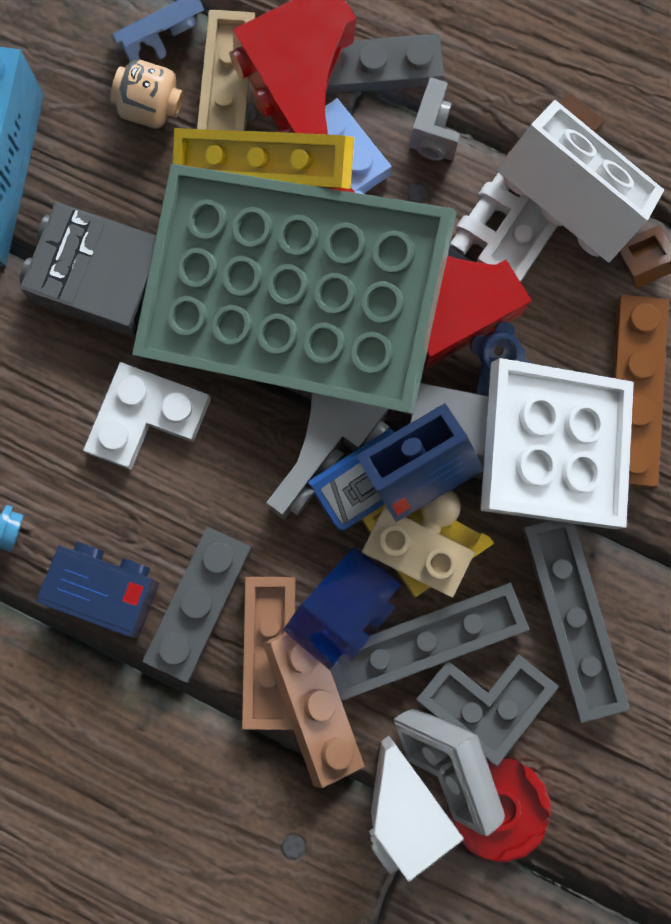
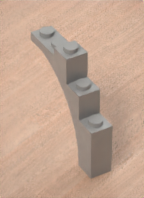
M312 393L308 429L297 464L267 501L269 509L283 520H286L291 512L298 516L314 496V492L310 489L308 482L342 460L345 454L339 450L342 445L355 452L387 431L389 426L384 421L387 419L388 409Z

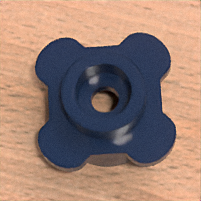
M501 321L496 324L493 331L485 335L478 334L471 339L470 350L478 355L482 363L481 373L489 379L491 362L499 358L519 362L525 361L526 351L521 347L518 339L514 337L515 328L509 322ZM501 346L502 352L495 355V347Z

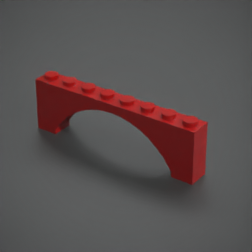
M291 0L233 29V50L229 52L232 65L241 79L245 77L249 79L255 89L253 97L259 111L265 118L272 117L279 129L276 132L328 135L325 116L326 91L333 69L343 48L353 44L357 21L346 0ZM328 188V189H335V190H341V191H347V192H353V193H355L352 188H350V189ZM447 256L423 370L469 345L474 336L478 334L485 335L493 331L497 323L501 321L511 322L520 317L532 300L506 259L494 265Z

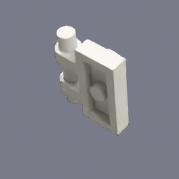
M498 172L494 180L486 182L478 193L479 202L470 215H464L455 227L457 234L449 247L464 256L472 244H478L484 250L477 262L496 265L506 259L521 282L558 226L546 219L541 212V207L527 195H521L518 198L508 192L510 188L505 184L504 176ZM494 211H501L507 216L495 232L485 224Z

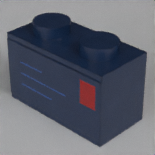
M446 403L356 455L395 522L400 521L484 471L469 437Z
M78 541L73 550L58 545L36 602L121 634L139 638L160 583L147 577L151 568L122 558L119 567L101 561L105 551Z

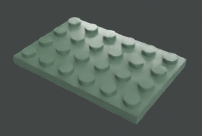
M171 163L132 355L414 414L457 212L453 208Z

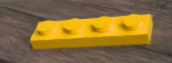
M174 128L173 164L316 187L350 189L354 137L327 134Z

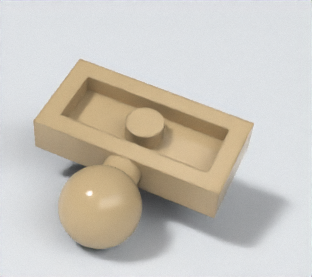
M452 490L421 508V513L424 517L421 525L407 518L395 522L389 510L384 507L362 553L452 598L475 552L439 534L442 527L449 526L457 520L461 511L460 500Z

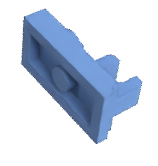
M177 0L110 34V37L114 44L119 43L120 47L123 48L129 62L134 59L140 60V42H144L145 45L152 47L157 58L162 59L166 56V50L158 33L169 28L172 35L175 36L195 26L197 22L194 15L203 11L204 8L200 0Z

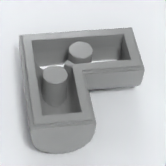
M418 709L408 710L396 717L394 724L407 760L438 776L453 819L486 837L495 831L503 823L505 814L478 736Z

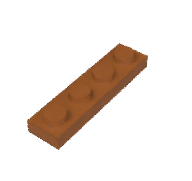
M621 295L617 300L612 378L634 382L628 487L655 489L659 486L669 299Z

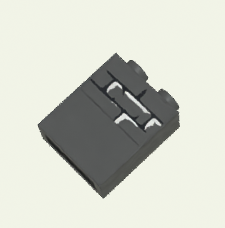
M55 202L51 214L45 215L39 225L37 234L39 243L33 257L27 258L22 266L19 278L21 291L34 304L136 339L156 235Z

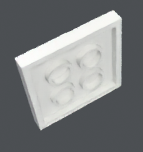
M502 358L491 362L481 511L610 529L626 528L634 382Z

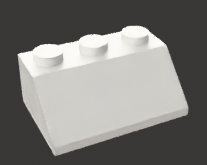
M556 100L530 125L496 169V171L504 176L505 184L512 191L522 196L527 195L541 207V212L546 219L557 226L566 227L578 237L579 244L586 252L596 257L601 256L608 263L647 222L664 191L663 188Z
M390 736L383 739L380 744L371 807L373 828L369 831L372 836L370 839L373 843L371 847L390 874L400 869L406 879L410 881L461 842L463 838Z

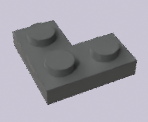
M519 654L488 693L451 662L447 661L416 699V703L429 714L476 734L480 740L486 761L496 768L559 686Z

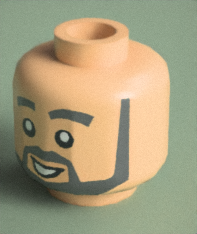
M134 59L126 68L122 66L118 68L113 80L110 100L111 103L116 104L121 118L151 128H161L169 116L173 118L178 116L183 100V90L176 89V76L170 69Z

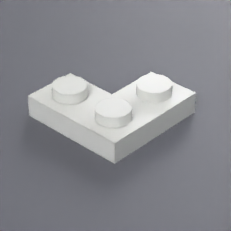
M120 362L83 451L89 455L132 470L149 426L194 443L211 398L203 392Z

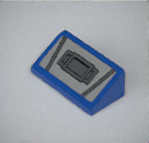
M391 428L308 482L323 511L341 532L384 505L356 455L395 433Z

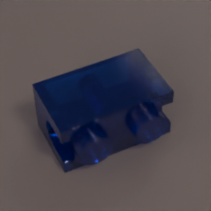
M354 546L304 600L283 631L330 670L342 655L351 661L366 644L370 636L363 630L368 624L377 630L390 615L395 606L388 600L401 584Z

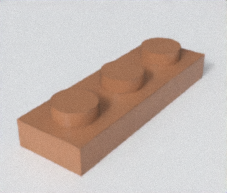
M245 577L242 729L293 730L262 643L295 629V577Z
M314 624L303 625L263 642L262 644L313 786L323 788L365 767Z

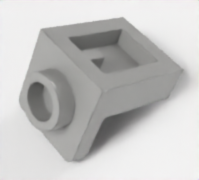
M430 77L413 126L409 148L416 149L420 155L431 160H442L443 158L453 160L460 134L444 128L452 103L444 101L448 83Z

